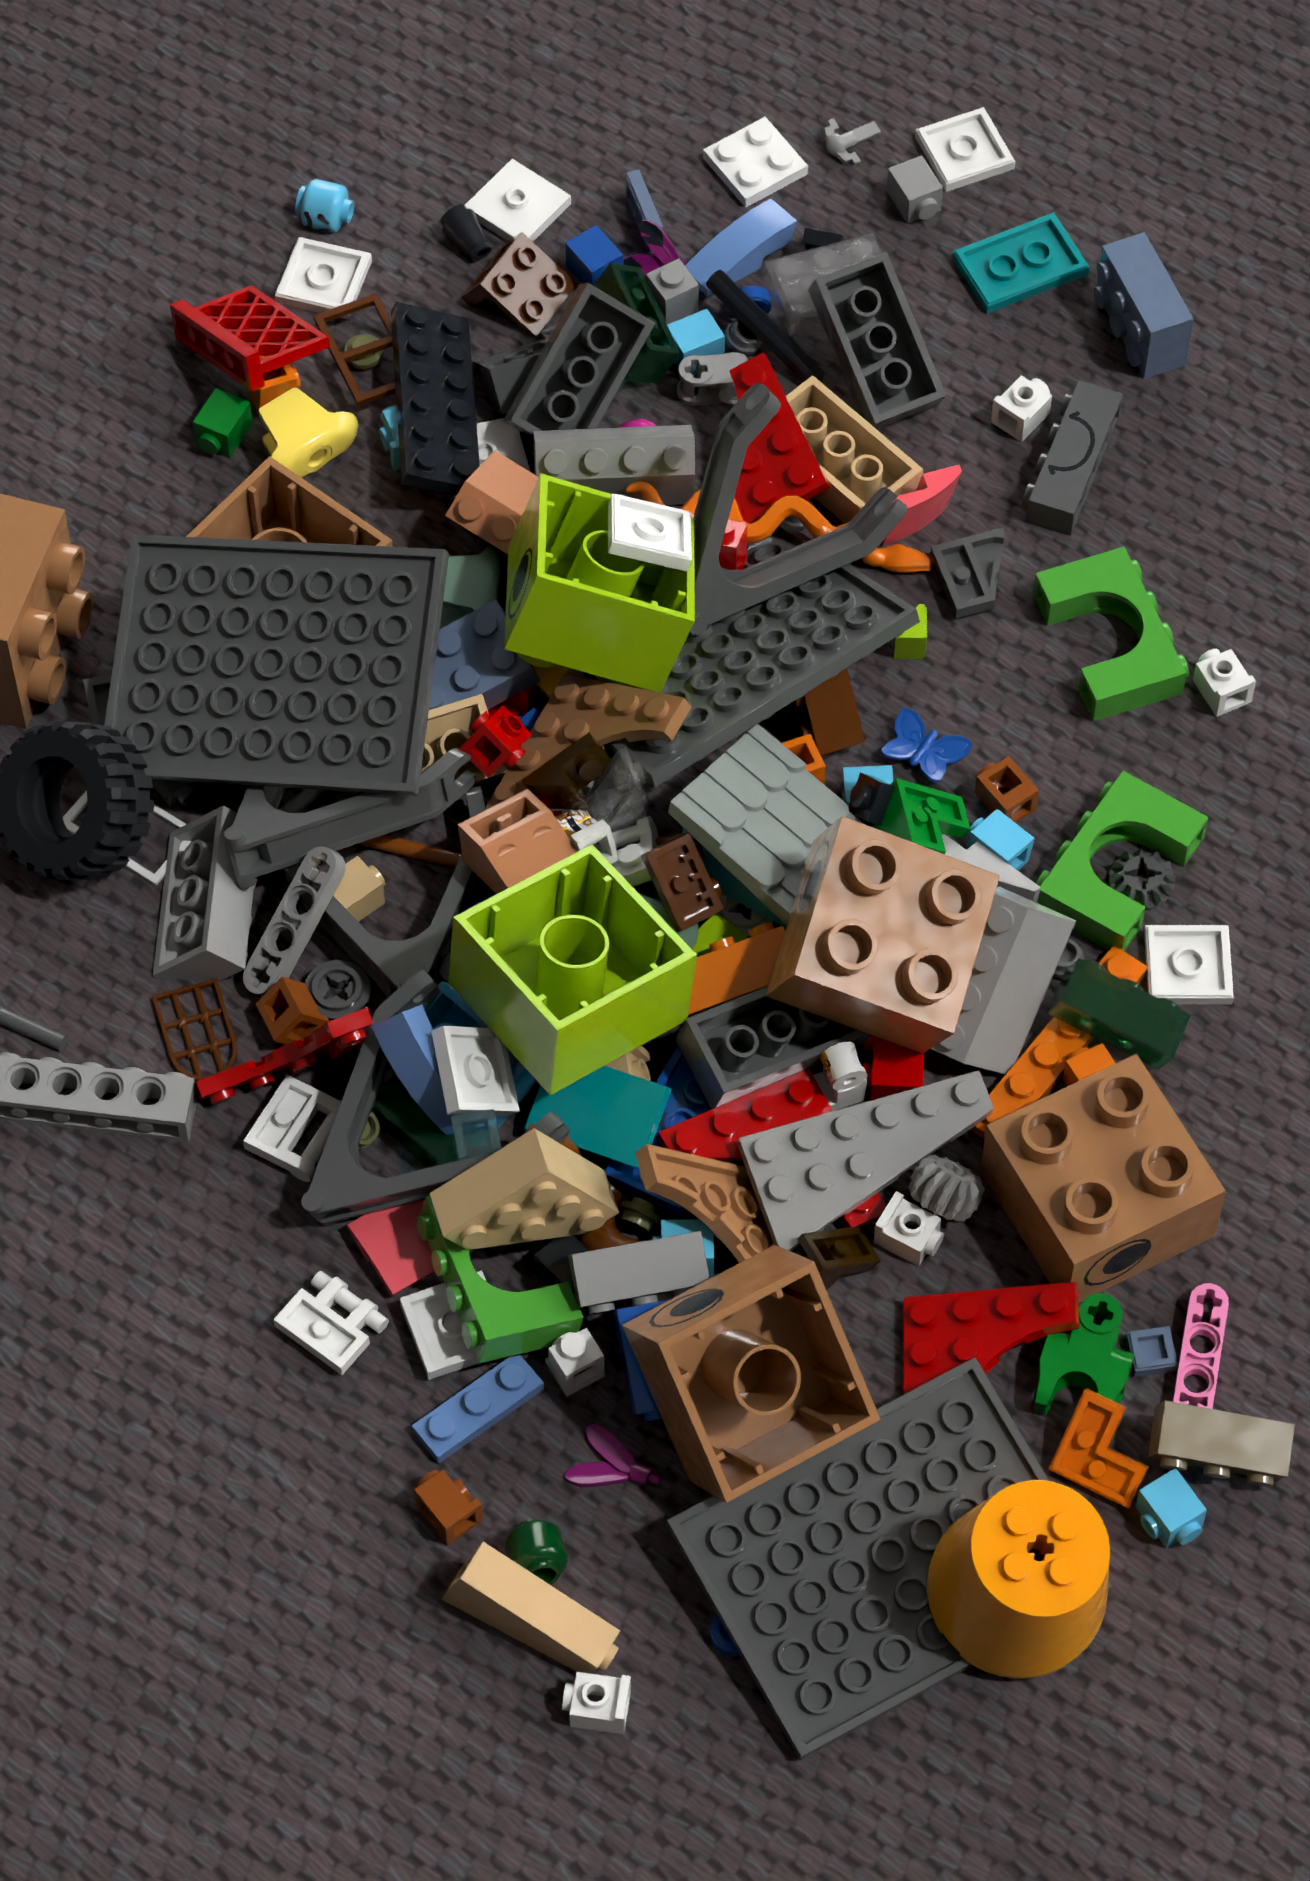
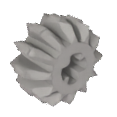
M929 1155L927 1158L922 1159L920 1165L916 1166L908 1186L911 1192L910 1195L915 1201L921 1203L922 1208L929 1209L934 1215L938 1214L947 1220L954 1219L957 1222L965 1221L966 1218L971 1217L982 1201L981 1196L985 1190L982 1180L979 1176L972 1174L971 1169L965 1168L959 1162H953L947 1157L940 1158L936 1155Z

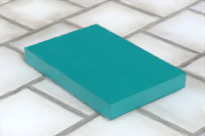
M1054 212L952 251V260L987 314L1089 275V265Z
M603 1066L552 1095H549L540 1085L524 1129L527 1130L530 1123L535 1125L542 1117L553 1111L570 1129L568 1137L578 1148L639 1169L635 1152L646 1144L652 1145L672 1089Z

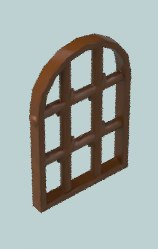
M217 978L152 996L168 1049L167 1056L177 1072L194 1078L195 1082L212 1076H202L196 1054L205 1051L213 1053L218 1068L217 1073L234 1067L238 1056L237 1036L233 1033ZM214 986L221 1008L209 1011V1008L205 1007L201 989ZM194 992L200 1014L187 1017V1014H183L178 996ZM172 998L178 1020L164 1023L158 1001ZM223 1014L230 1038L219 1041L218 1038L215 1039L209 1018ZM196 1021L204 1023L210 1043L196 1047V1044L192 1043L187 1024ZM178 1027L179 1030H182L187 1050L173 1053L167 1029ZM232 1044L233 1053L231 1059L224 1067L218 1048ZM187 1057L188 1060L190 1059L195 1075L183 1070L176 1059Z

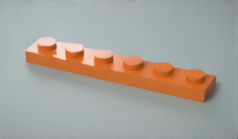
M1113 945L991 1091L989 1096L994 1107L992 1114L971 1128L970 1131L985 1139L987 1124L1046 1097L1063 1076L1065 1061L1076 1050L1087 1047L1147 975L1148 966Z

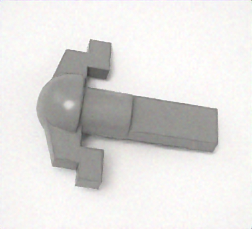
M834 118L828 120L826 123L827 127L823 129L828 152L836 156L843 164L851 162L853 166L860 163L861 160L856 152L849 154L846 149L881 133L876 123L872 121L839 135L834 132L839 129Z

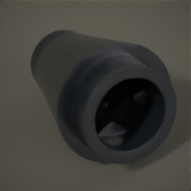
M459 204L449 209L440 220L443 226L442 233L470 257L473 262H477L490 254L492 248L488 244V240L473 209H467L464 204Z

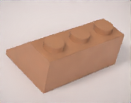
M494 451L464 482L445 516L508 554L511 539L539 477L501 453Z

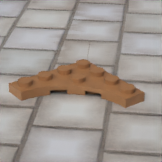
M564 674L531 729L530 733L532 736L521 746L526 753L506 771L485 808L487 810L526 790L527 787L522 782L524 778L588 732L591 733L603 749L604 744L626 738L629 742L653 739L672 741L692 706L684 697Z
M649 1144L635 1152L640 1169V1177L644 1183L645 1190L666 1197L694 1214L727 1246L739 1263L774 1245L744 1166Z

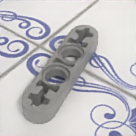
M320 846L310 850L303 859L245 967L243 982L250 992L263 997L269 988L282 976L290 977L344 876L345 861L338 852ZM321 861L330 865L327 873L322 872L318 868ZM312 880L314 883L321 885L318 890L307 884ZM304 893H310L312 906L308 912L299 915L296 910L297 900ZM284 930H290L292 933V943L288 949L280 952L276 946L277 937ZM269 955L281 959L280 963L276 964L274 961L269 960ZM262 971L270 976L267 984L259 979Z

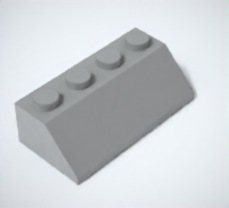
M691 425L533 431L535 475L538 477L541 473L606 493L623 494L631 498L637 497L639 500H643L641 495L626 493V488L634 482L644 481L656 489L664 505L685 504L694 494L695 436Z
M221 806L170 832L153 977L202 981L217 978V981H221L245 969L248 958L249 928L252 922L253 892L256 884L249 888H242L237 884L224 836L225 830L233 825L237 812L225 806ZM182 841H192L179 857V848Z
M997 887L955 1032L931 1049L961 1063L1006 1074L1018 1060L1076 920L1002 887Z

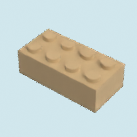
M813 375L786 395L830 485V489L814 496V498L843 523L850 522L869 499L883 487L888 488L897 496L916 491L923 474V468Z

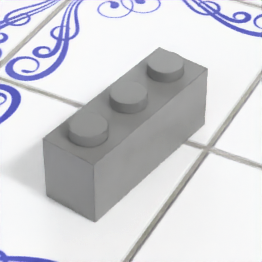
M701 1231L568 1255L576 1301L579 1307L588 1306L589 1314L614 1310V1301L631 1298L632 1306L658 1302L657 1293L674 1290L676 1297L710 1279Z

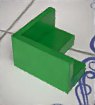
M898 778L891 783L894 789L882 824L872 823L873 828L945 854L946 850L941 833L961 839L970 830L961 796Z

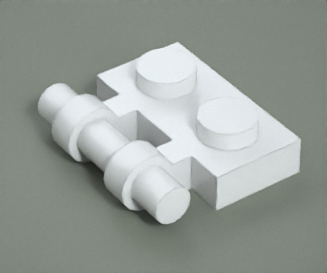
M319 1271L313 1277L311 1285L318 1289L320 1293L314 1297L301 1288L274 1318V1325L332 1369L343 1375L370 1344L369 1336L360 1329L368 1325L377 1333H381L388 1325L389 1319L378 1312V1306L369 1299L361 1300L350 1292L348 1284L340 1278L334 1277L332 1279L323 1271ZM339 1304L351 1314L344 1319L330 1309V1307Z

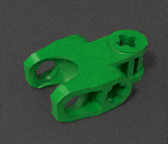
M1103 1293L1089 1295L1082 1301L1079 1307V1329L1072 1330L1071 1335L1063 1332L1047 1335L1039 1361L1035 1412L1046 1415L1050 1410L1056 1393L1062 1388L1077 1386L1083 1389L1088 1388L1117 1403L1121 1402L1135 1354L1115 1348L1122 1321V1309L1114 1297ZM1097 1318L1104 1320L1102 1325L1095 1324Z

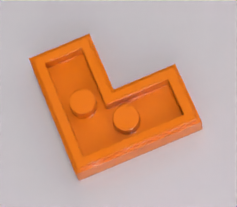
M1086 1388L1048 1470L1124 1507L1130 1508L1149 1467L1109 1448L1127 1407Z

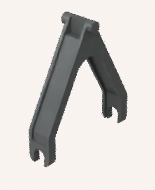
M760 382L752 385L720 421L693 517L695 622L690 630V633L693 635L702 634L706 630L707 625L869 555L888 536L907 512V505L900 499H896L898 496L894 492L883 487L869 499L845 526L743 570H727L721 567L718 556L747 447L776 415L781 406L778 398Z
M457 748L448 751L420 775L418 796L364 793L306 813H287L278 810L285 790L284 787L248 785L233 825L224 832L238 886L242 888L252 887L257 883L258 876L302 862L307 853L315 847L323 846L337 851L437 817L473 786L476 774L468 770L463 772L454 781L457 770L471 759V755Z
M481 786L471 787L465 793L467 819L485 811ZM461 854L431 925L418 936L403 941H386L370 935L334 896L330 900L318 925L356 965L365 971L368 978L388 998L421 970H425L433 978V981L437 983L440 976L438 972L439 961L451 950L453 917L468 910L481 878L463 862ZM301 862L280 869L283 886L286 891ZM312 880L307 884L318 890L321 885L314 883ZM304 893L297 900V903L306 912L312 906L310 893Z
M425 970L417 972L379 1005L372 1018L373 1025L420 1005H423L425 1009L437 998L441 990ZM372 1027L367 1031L310 1187L301 1199L303 1208L321 1225L326 1227L333 1226L338 1221L425 1200V1197L430 1196L432 1191L497 1152L494 1151L388 1178L371 1175L366 1172L360 1163L358 1145L389 1063ZM553 1111L542 1117L527 1131L529 1132L535 1128L558 1143H561L570 1133V1129L565 1125L564 1121Z

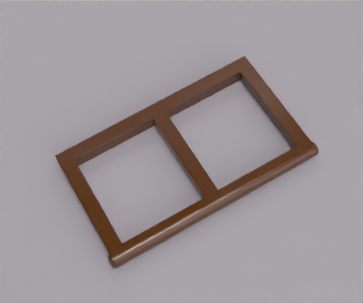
M377 293L313 315L318 330L329 337L330 348L328 349L357 407L396 393L395 382L361 394L346 364L349 361L393 346L391 319ZM374 306L389 336L341 353L325 322Z

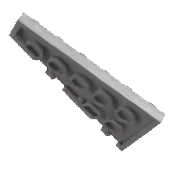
M978 1070L739 1138L737 1146L773 1244L792 1252L798 1246V1238L801 1234L823 1231L824 1227L843 1214L847 1215L896 1181L914 1165H919L923 1158H927L949 1141H954L992 1114L994 1107L981 1073Z

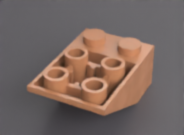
M528 789L458 824L463 862L496 894L578 852L551 810Z

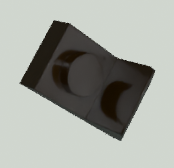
M588 732L524 778L522 782L549 809L587 810L591 806L581 789L615 765L601 745Z
M860 1226L803 1233L798 1238L800 1256L815 1262L826 1291L842 1275L871 1271L881 1261Z

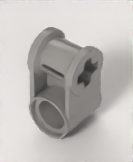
M737 352L720 355L687 356L679 364L678 398L685 404L695 406L719 403L736 404L738 402L737 394L729 370L748 361V358L744 354ZM696 366L695 374L692 375V367ZM695 387H698L697 396H694Z

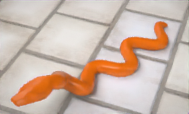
M637 481L626 488V493L639 494L644 501L664 505L656 489L647 482ZM701 489L697 490L686 501L681 510L695 513ZM785 496L778 499L766 510L759 520L752 524L743 520L734 497L729 515L730 520L747 523L748 544L765 540L772 535L785 518L790 516L801 521L814 538L849 523H844L838 527L832 526L811 503L799 496ZM902 544L876 548L872 553L861 558L867 565L881 567L886 571L896 573L930 572L933 569L932 557Z

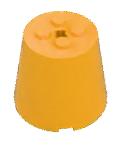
M1030 1480L1010 1485L964 1514L942 1536L933 1553L928 1569V1603L939 1632L945 1635L955 1649L960 1652L959 1656L983 1671L997 1676L1021 1679L1035 1678L1053 1673L1065 1667L1077 1658L1093 1641L1106 1611L1110 1544L1103 1520L1091 1503L1078 1492L1062 1484L1045 1480ZM1030 1550H1039L1040 1555L1045 1556L1042 1561L1034 1560V1553H1029Z

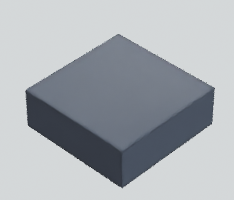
M1170 1326L1126 1332L1125 1338L1128 1352L1135 1354L1132 1365L1134 1377L1177 1371L1178 1362Z

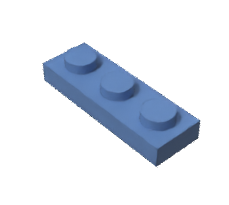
M520 1354L510 1356L412 1425V1432L439 1464L544 1390V1382Z

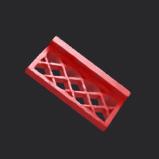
M252 285L197 307L192 306L183 299L169 304L176 339L251 392L265 387L263 374L330 348L327 335ZM262 355H271L266 358L261 357Z

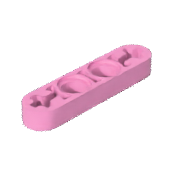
M1212 1283L1201 1284L1190 1295L1172 1402L1213 1409L1229 1306L1226 1292L1218 1285ZM1205 1298L1213 1299V1306H1215L1212 1309L1209 1323L1201 1322ZM1198 1335L1206 1336L1212 1340L1214 1349L1208 1353H1198L1192 1349L1190 1340ZM1189 1375H1199L1207 1381L1208 1388L1201 1393H1194L1185 1387L1183 1380Z

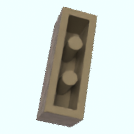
M1165 1400L1155 1405L1148 1458L1161 1460L1160 1467L1169 1470L1176 1468L1178 1471H1186L1187 1465L1204 1468L1203 1475L1208 1477L1229 1479L1230 1473L1247 1476L1246 1483L1272 1487L1274 1481L1288 1477L1295 1424Z

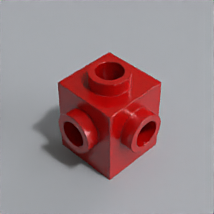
M503 705L492 716L485 711L468 728L473 735L459 749L471 755L470 760L489 778L503 764L510 769L526 753L521 746L532 734L524 727L521 719L515 714L510 713Z

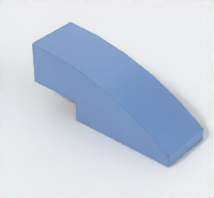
M770 198L748 211L716 235L685 267L699 284V290L706 296H709L713 293L707 288L706 282L713 273L723 270L736 282L761 268L765 256L791 243L797 220Z
M423 1005L401 1012L371 1026L398 1078L421 1109L446 1135H450L483 1120L481 1115L447 1114L431 1032L433 1028Z

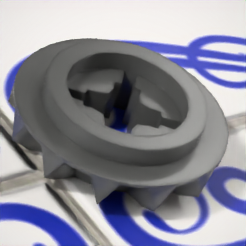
M1140 847L1136 852L1127 853L1124 851L1117 861H1113L1109 873V885L1114 890L1145 906V909H1150L1168 900L1174 890L1176 875L1172 871L1171 862L1162 859L1158 850L1152 854L1144 852ZM1139 867H1143L1146 876H1149L1145 889H1142L1139 878L1135 877Z
M331 960L315 967L305 980V984L320 1013L326 1015L328 1019H337L361 1010L366 1004H369L370 980L361 967L350 961ZM328 983L337 989L346 987L345 997L347 1000L341 999L338 996L329 998L331 994Z

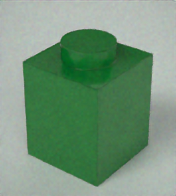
M215 388L193 421L196 444L209 454L214 455L218 453L231 458L253 425L250 402Z

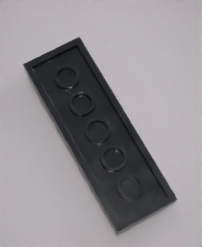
M395 302L391 310L401 482L404 485L457 496L464 482L480 466L468 318Z

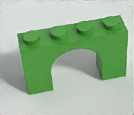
M1125 546L1035 573L1033 596L1047 626L1085 614L1106 613L1127 622L1139 639L1136 647L1127 654L1081 668L1078 691L1093 721L1183 694L1185 679L1189 677L1186 659L1182 654L1177 655L1173 646L1171 629L1166 622H1161L1157 614L1158 606L1155 596L1151 591H1146L1142 583L1141 568L1136 560L1130 559Z
M1122 771L1114 783L1110 781L1106 783L1097 800L1099 805L1093 813L1088 810L1083 815L1077 826L1076 832L1078 834L1072 842L1066 840L1062 844L1055 858L1056 865L1051 872L1044 870L1036 884L1040 886L1037 903L1076 920L1073 928L1075 932L1108 950L1115 945L1125 951L1142 927L1145 906L1104 884L1094 873L1090 864L1091 858L1098 850L1109 844L1135 842L1154 851L1158 850L1159 854L1184 867L1205 837L1208 817L1129 773Z
M425 1197L421 1214L417 1216L418 1233L423 1241L427 1240L432 1251L433 1269L436 1275L442 1276L445 1282L448 1305L452 1312L458 1313L462 1323L461 1330L464 1343L467 1348L473 1349L478 1363L548 1348L563 1334L579 1332L584 1317L568 1282L523 1292L505 1291L490 1285L479 1276L471 1263L470 1254L475 1249L467 1250L443 1237L431 1197Z

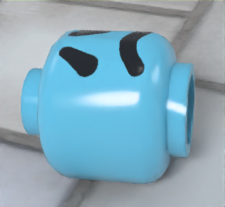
M313 179L307 186L300 188L297 195L295 213L300 216L304 226L335 233L341 228L343 222L350 223L354 212V201L349 200L348 191L345 186Z

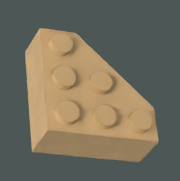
M535 1128L430 1193L443 1237L467 1250L581 1235L602 1227L605 1221L619 1213L605 1170Z

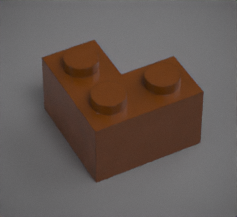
M847 668L835 677L810 690L803 697L790 703L800 713L802 723L797 724L799 737L811 734L821 756L865 742Z

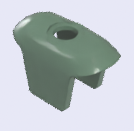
M489 544L478 555L449 557L440 629L495 599L500 604L504 561L499 550L492 544Z

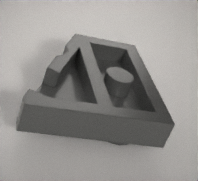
M1004 528L931 546L930 556L933 559V564L956 618L994 609L1005 538Z

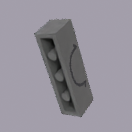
M1078 380L1073 394L1066 393L1060 409V415L1063 416L1060 424L1054 422L1047 445L1051 446L1048 454L1041 453L1035 470V475L1038 476L1036 484L1029 483L1023 497L1022 505L1028 507L1026 522L1066 535H1072L1120 417L1123 393Z

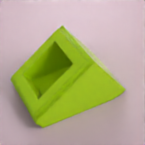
M918 604L916 607L920 622L895 638V659H923L925 657L927 643V607H925V604Z

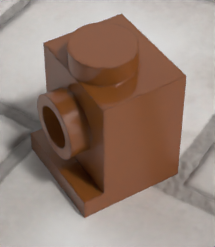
M1008 756L997 764L995 762L987 764L979 771L976 776L974 793L991 813L998 809L1017 823L1036 811L1039 789Z
M283 976L256 1003L274 1041L286 1045L299 1039L304 1041V1037L312 1034L311 1032L329 1021L326 1015L320 1013L305 983Z
M444 1470L429 1472L419 1481L417 1488L414 1489L416 1507L447 1546L483 1521L482 1503L476 1497L472 1500L466 1486L458 1478L452 1481Z

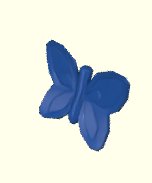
M905 707L900 710L896 718L894 731L897 738L889 741L881 749V754L896 760L910 759L911 766L919 764L921 772L930 781L936 783L940 782L945 775L946 764L957 763L967 756L973 746L969 739L961 735H945L935 741L938 732L933 729L929 731L925 738V724L917 712Z

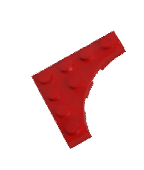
M763 352L729 370L738 401L752 385L760 382L781 402L776 415L747 447L734 496L743 520L749 524L755 523L775 501L782 497L799 496L809 500L830 489V485L765 353Z
M368 1007L326 1022L323 1026L311 1032L312 1034L304 1037V1041L299 1039L273 1050L271 1053L260 1057L261 1061L255 1063L254 1060L248 1061L196 1081L195 1085L199 1102L209 1098L211 1104L214 1105L235 1097L233 1089L249 1084L251 1090H255L275 1082L273 1074L289 1069L291 1075H295L315 1067L314 1064L319 1062L317 1058L328 1054L332 1061L355 1052L354 1049L358 1048V1044L362 1043V1039L366 1038L365 1033L373 1025Z
M808 1068L664 1129L658 1133L657 1140L662 1148L727 1163L729 1161L743 1162L737 1146L739 1138L833 1112L811 1070ZM877 1193L847 1215L843 1214L838 1219L844 1228L860 1226L863 1229L878 1221L886 1205L879 1193Z
M1076 1282L904 1297V1394L974 1357L984 1373L987 1374L1000 1362L999 1357L1023 1341L1025 1344H1028L1050 1334L1079 1329V1289Z

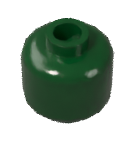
M537 1519L523 1521L506 1538L505 1550L507 1557L549 1585L555 1583L567 1568L568 1556L562 1535L558 1527L551 1522Z

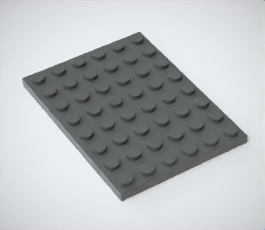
M782 521L772 535L765 540L754 544L747 543V562L744 569L812 539L785 521ZM846 564L707 625L706 630L700 635H693L689 632L661 691L664 694L684 697L692 706L672 741L653 739L629 742L626 738L604 744V749L651 785L657 787L663 782L669 781L676 774L695 762L704 759L722 745L736 739L740 734L762 720L771 717L775 712L794 700L803 697L807 692L826 680L835 677L858 660L867 657L874 650L893 638L902 635L906 630L920 622L917 609L850 564ZM584 672L585 678L598 680L595 675ZM536 685L537 697L547 704L550 698Z
M132 534L104 726H111L117 729L121 736L128 737L135 744L137 749L134 753L142 754L147 764V768L144 769L146 776H151V779L418 796L449 553L445 549Z
M975 1357L878 1408L877 1412L881 1419L878 1422L726 1503L713 1495L668 1519L666 1522L669 1532L799 1760L806 1758L973 1666L959 1656L960 1652L955 1649L943 1633L939 1632L932 1617L927 1595V1576L933 1553L944 1533L955 1521L1002 1489L1023 1481H1049ZM1031 1549L1029 1552L1034 1553V1560L1042 1561L1045 1557L1040 1555V1551L1037 1549ZM1108 1580V1592H1109L1113 1586L1111 1585L1110 1581Z

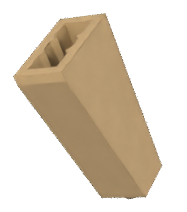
M482 1542L463 1563L442 1597V1600L577 1672L592 1674L598 1667L605 1671L619 1647L613 1644L620 1632L619 1629L485 1542Z

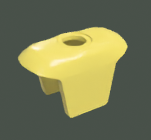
M298 388L290 389L259 409L260 418L269 432L262 437L263 444L273 459L301 478L318 471L328 462L348 450L357 436L358 421L352 413L343 411L328 412Z

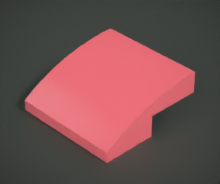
M960 465L922 474L916 491L899 495L896 498L907 505V512L881 542L882 546L897 542L914 534L931 523L943 512L949 504L962 473Z
M425 1200L366 1214L346 1226L367 1262H371L391 1297L435 1273L431 1260L432 1251L427 1240L423 1241L420 1238L417 1229V1216L421 1214Z

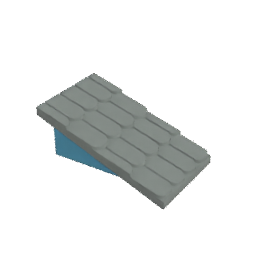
M756 724L747 734L743 735L733 744L726 753H723L704 773H701L683 789L682 793L680 792L670 801L668 813L683 826L682 833H690L691 838L694 837L700 843L705 855V859L702 862L708 875L713 876L718 882L723 895L787 928L803 875L801 870L806 865L813 840L842 816L860 823L863 822L849 812L848 805L806 770V763L763 727Z

